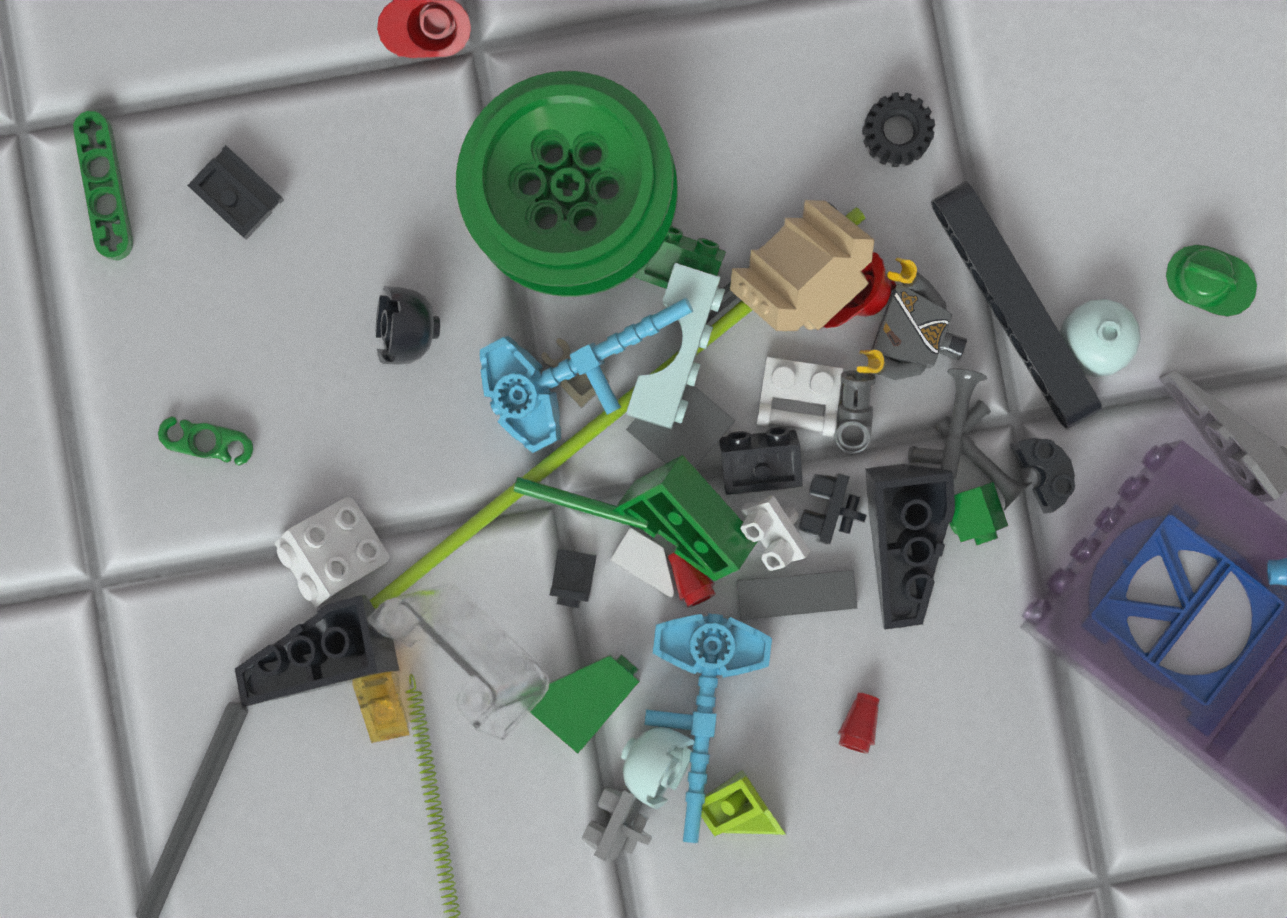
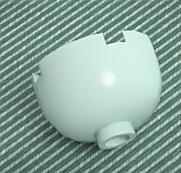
M1108 299L1089 300L1074 308L1063 321L1060 331L1062 338L1083 373L1093 377L1109 376L1125 368L1137 354L1141 340L1139 324L1133 313L1121 303Z
M655 727L642 733L638 739L632 737L625 745L621 754V758L625 760L623 767L624 780L631 794L654 809H659L668 799L662 795L669 787L676 790L688 769L690 752L693 751L688 749L687 746L694 745V740L677 731L661 727Z

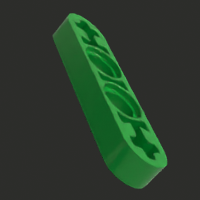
M86 111L75 119L73 133L93 242L96 250L102 256L110 260H121L131 253L133 237L113 129L110 122L103 115L95 111ZM94 121L98 126L102 127L101 130L96 131L95 135L97 143L101 147L106 146V149L94 148L92 137L84 133V130L90 128V122ZM98 157H105L110 163L108 173L102 177H94L90 172L92 161ZM111 194L117 201L116 208L112 213L102 215L98 212L97 202L103 195ZM101 222L112 223L114 234L122 238V242L116 245L117 250L114 252L111 248L105 246V242L111 240L110 229L107 226L103 225L100 227Z

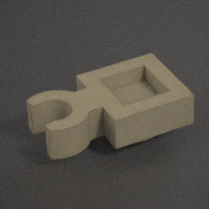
M561 338L556 340L558 346L563 350L561 358L554 360L545 352L541 354L544 363L549 367L554 368L561 361L567 358L571 359L569 356L571 354L570 347ZM577 373V376L561 381L560 386L581 408L597 395L586 373L582 375Z

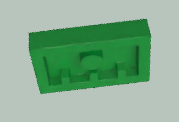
M671 226L660 250L635 275V278L667 289L675 263L718 276L726 251L719 249L720 246L712 240L705 238L691 239L683 236V232L680 229Z

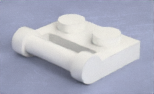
M766 357L756 426L768 428L769 424L820 431L822 436L834 437L841 389L840 375L843 372V368ZM772 398L825 406L824 416L771 409Z

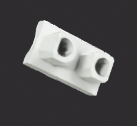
M773 495L757 503H746L740 510L745 517V521L740 529L747 539L753 542L759 540L762 542L766 550L762 554L761 560L768 570L773 571L784 568L792 561L806 558L810 553V549L793 525L800 517L796 508L789 507L783 510Z

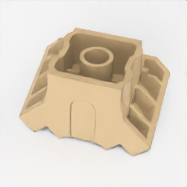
M805 200L803 218H785V225L777 234L758 250H751L749 268H732L730 290L776 331H798L803 325L808 330L816 329L818 331L869 284L861 271L872 261L874 239L828 202Z

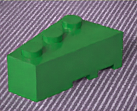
M683 455L635 480L614 508L622 516L628 512L647 525L644 531L653 538L658 533L677 547L674 552L713 581L739 570L758 542H753L746 538L740 529L743 521Z

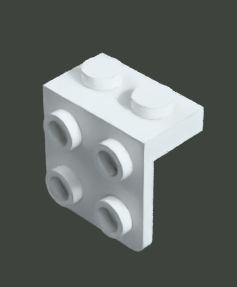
M346 497L289 528L274 543L277 547L280 561L284 566L291 569L298 580V588L306 600L312 602L315 609L328 602L342 589L384 566L390 558L387 550L356 501L351 497Z

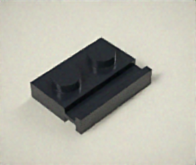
M225 145L222 148L223 151L216 158H213L187 186L247 240L273 213L272 210L279 203L281 204L284 199Z

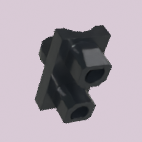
M840 473L834 477L830 475H813L808 495L828 501L824 514L804 509L798 526L799 530L810 536L817 537L816 542L827 545L831 544L838 516L842 517L839 532L850 534L854 521L865 523L867 515L857 512L860 501L859 496L849 494L846 507H841L850 476Z

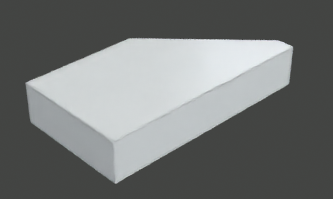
M630 527L610 561L672 598L674 590L664 548Z

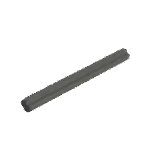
M229 702L223 712L136 911L137 918H158L248 714V708L239 703Z

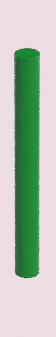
M521 477L516 479L513 492L645 530L647 525L628 512L624 516L614 510L616 505Z

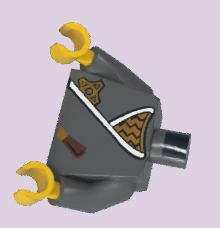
M898 257L895 260L901 264V273L889 271L887 277L893 281L902 282L903 285L897 284L891 292L871 350H860L859 352L867 356V367L857 366L859 373H874L892 380L921 375L925 369H930L935 365L939 353L960 360L967 343L966 338L947 332L952 314L947 311L946 302L933 285L917 272L916 264L913 261Z

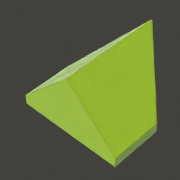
M743 770L705 795V804L702 805L701 817L714 837L721 833L786 835Z

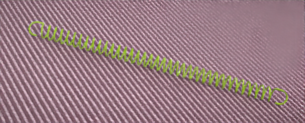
M410 674L409 683L411 686L412 676L414 688L405 691V693L420 694H417L406 699L407 701H419L417 703L409 705L408 708L421 709L410 712L409 715H423L421 717L411 720L410 722H425L423 724L411 728L412 730H425L423 732L414 734L413 737H427L425 739L414 742V744H429L427 746L418 748L415 751H430L429 753L418 756L417 759H431L426 762L418 764V766H433L431 768L422 770L419 773H434L433 775L421 778L420 780L435 781L430 784L422 786V788H436L432 791L423 793V795H438L434 798L425 800L424 802H439L434 806L427 807L425 810H440L436 813L427 815L426 817H442L438 820L429 822L428 825L443 824L438 828L429 830V832H444L440 835L431 837L430 839H446L442 842L433 844L432 847L447 846L442 850L433 852V854H448L444 857L435 859L434 861H450L446 864L437 866L436 869L451 868L446 872L437 874V876H452L448 879L439 881L438 883H454L448 887L441 888L439 890H455L454 892L441 896L440 898H456L450 902L443 903L442 905H458L452 909L443 911V913L459 912L454 916L448 917L457 918V916H459L461 913L460 911L455 910L459 907V904L452 903L458 899L457 896H453V894L456 893L457 890L454 888H450L454 886L456 883L454 881H448L454 878L453 874L448 873L452 871L453 868L450 866H446L450 864L452 860L444 859L450 856L451 853L442 852L449 848V845L442 844L446 842L448 838L440 837L446 834L447 831L438 830L445 826V823L438 822L442 820L444 816L436 815L438 813H441L443 809L434 808L442 803L441 801L434 800L440 797V794L432 793L437 791L439 787L430 786L432 784H435L438 780L428 779L436 775V772L428 771L433 769L435 765L426 764L433 761L434 758L424 757L433 752L432 750L424 749L431 746L430 742H422L429 739L430 736L420 735L427 732L429 729L418 728L428 723L425 720H418L424 718L426 716L425 713H416L424 710L425 707L414 706L422 703L424 700L412 699L422 695V692L413 691L416 689V682L414 676Z

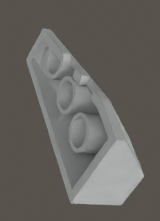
M1176 370L1166 373L1159 378L1250 503L1275 501L1287 490V449L1284 446L1279 447L1271 438Z

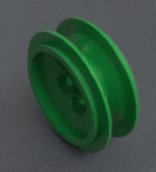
M555 71L532 76L512 85L496 96L480 112L468 130L461 146L456 168V194L461 216L471 237L502 273L518 284L539 293L560 297H580L604 292L622 284L641 271L652 260L667 238L674 220L678 200V180L673 156L662 127L647 105L624 86L599 75L579 71ZM551 149L563 150V155L557 162L548 163L545 161V156ZM597 150L602 153L601 159L593 165L583 163L584 156L588 152ZM538 180L541 182V187L537 193L533 195L523 193L524 186L529 181ZM575 183L578 191L572 190V195L566 196L563 189H569V184ZM607 184H614L619 187L618 193L611 199H603L599 196L601 189ZM555 214L558 216L557 223L552 228H540V221L545 215ZM593 216L597 218L596 224L591 230L586 232L578 230V223L583 217Z

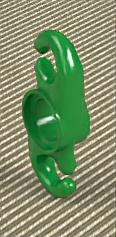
M170 416L159 425V441L168 450L204 459L217 458L227 463L232 460L228 452V445L232 441H240L243 444L244 450L241 455L234 459L235 465L245 464L252 457L253 443L244 432L209 423H192L183 419L179 423L183 430V437L179 441H172L168 437V429L177 423L176 417ZM203 430L212 431L216 437L214 448L208 452H201L195 444L196 436Z

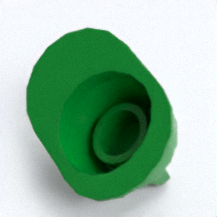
M1197 244L1187 246L1175 253L1167 265L1166 279L1168 287L1176 298L1186 304L1215 315L1229 317L1238 315L1248 309L1255 299L1257 282L1255 274L1249 265L1238 257L1218 249Z

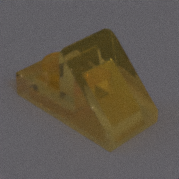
M389 671L352 679V685L371 743L410 735L409 722L400 696V678L398 674Z

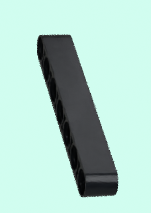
M964 181L931 200L936 217L1060 424L1066 430H1069L1101 411L1102 406L1097 394L973 187L967 181Z

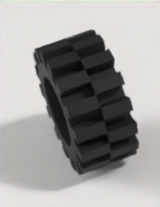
M899 92L892 93L888 98L885 95L879 99L877 104L874 103L864 121L862 135H865L863 141L865 148H870L869 154L873 158L875 156L880 158L879 163L883 165L887 162L892 163L891 167H899L900 164L907 166L912 164L914 160L920 159L930 146L935 134L933 132L935 120L930 118L932 111L929 106L924 108L922 106L924 101L919 97L917 100L911 98L912 94L905 93L904 96H899ZM901 116L911 123L913 135L908 142L896 144L887 139L884 133V124L889 118Z

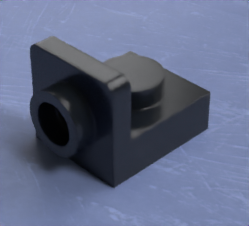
M558 549L553 582L549 594L558 597L556 604L580 608L581 601L589 602L597 555Z

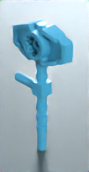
M684 298L654 315L650 314L642 318L641 322L637 324L633 323L625 327L624 331L608 336L607 340L598 345L591 343L569 355L571 359L567 358L558 363V366L550 367L544 370L542 374L543 366L528 351L520 347L511 337H502L479 350L484 397H491L490 406L496 415H500L497 422L512 437L520 441L525 448L534 453L561 439L557 393L550 392V389L560 385L561 381L565 379L569 380L577 376V373L579 375L586 373L606 414L608 415L621 407L600 368L605 363L603 359L614 353L618 354L626 350V347L631 344L636 345L648 335L653 336L660 332V329L692 313L693 308L689 300Z
M708 613V616H703L702 614L691 615L657 624L655 627L653 654L690 673H701L698 680V686H700L699 695L696 698V705L698 706L697 711H693V715L646 709L644 724L691 730V735H694L693 752H690L689 761L691 762V770L688 772L687 779L689 788L686 791L685 797L687 806L683 841L688 843H698L702 805L705 804L706 795L704 793V786L707 784L708 777L706 768L710 759V754H708L710 737H714L717 715L713 713V707L716 704V697H714L715 688L718 686V678L716 677L717 675H722L724 678L769 667L771 637L731 617L726 619L723 618V615Z

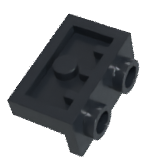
M774 427L768 429L765 433L750 434L746 431H736L719 440L726 495L803 487L800 442L796 430Z

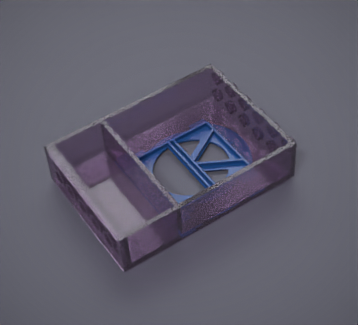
M1183 440L1170 443L1165 442L1160 447L1154 445L1141 460L1144 468L1135 478L1131 475L1117 491V494L1121 497L1111 509L1107 506L1097 516L1093 523L1097 528L1089 539L1082 537L1073 547L1069 554L1073 559L1064 570L1061 567L1058 568L1046 583L1049 590L1041 600L1035 598L1025 609L1022 617L1026 620L1020 628L1272 826L1287 834V586L1279 584L1269 585L1267 576L1268 560L1287 558V521ZM1180 550L1202 553L1217 561L1216 565L1194 593L1178 557ZM1159 555L1162 557L1182 608L1127 599L1126 594L1129 584L1142 565L1155 556ZM1232 572L1242 584L1251 607V630L1242 652L1224 668L1202 675L1181 674L1159 665L1224 579ZM1135 616L1169 621L1171 623L1152 648L1145 653L1131 634L1127 618Z

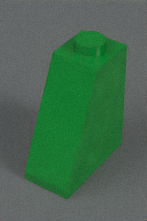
M610 654L526 693L518 703L578 754L640 682V679L635 676L639 669L622 654L617 659Z

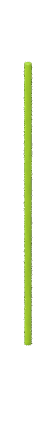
M857 207L845 215L855 225H859L866 219ZM741 300L712 325L713 329L707 347L749 314L752 309ZM698 347V351H697L696 356H697L700 352H702L704 349ZM680 350L650 374L657 373L668 367L677 357ZM634 387L617 400L621 408L608 415L604 410L521 478L538 483L545 479L627 412ZM515 483L371 598L369 601L379 613L524 496L523 494L513 492Z

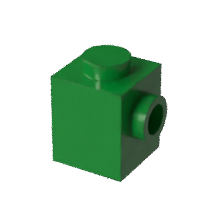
M994 482L954 495L955 512L952 523L949 522L952 531L958 535L960 543L974 539L975 544L980 545L998 538L996 531L1009 526Z

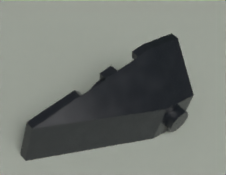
M909 464L865 468L868 511L883 628L886 630L923 625L935 583L933 577L939 556L942 557L945 548L944 538L949 522L952 523L955 512L953 472L946 469Z

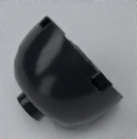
M384 286L383 290L388 296L380 295L375 328L376 338L382 337L384 349H377L380 363L400 365L415 362L421 359L430 349L432 339L439 338L440 318L439 316H433L431 304L424 295L412 289Z

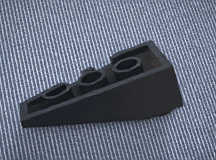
M359 595L326 604L312 618L303 624L296 625L282 639L273 645L266 646L235 668L241 705L247 707L400 671L392 632L366 595Z

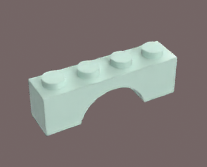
M677 263L674 264L663 298V305L669 307L687 298L693 308V312L678 320L682 329L683 339L680 351L674 361L662 371L638 376L626 412L627 416L671 430L674 422L682 424L689 402L682 399L686 384L694 387L701 364L694 362L698 347L703 349L707 347L713 327L706 325L711 310L718 312L725 289L718 287L720 277Z

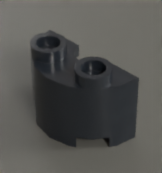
M1030 438L1010 444L1021 469L1031 468L1038 476V483L1032 491L1043 514L1053 513L1063 506L1075 490L1073 465L1065 451L1050 439Z

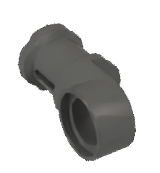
M850 370L842 372L840 375V381L844 384L843 402L838 405L835 439L839 448L844 452L851 454L859 453L869 444L873 418L870 394L871 386L875 384L876 380L874 374ZM856 390H858V399L855 398ZM849 425L858 426L863 430L864 438L859 442H849L843 436V429Z

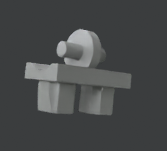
M606 787L598 801V806L612 813L611 819L607 827L597 821H591L582 836V840L596 850L594 856L604 861L607 859L617 861L621 850L632 854L637 842L649 845L652 839L651 835L643 831L649 819L639 813L643 802L631 794L630 791Z

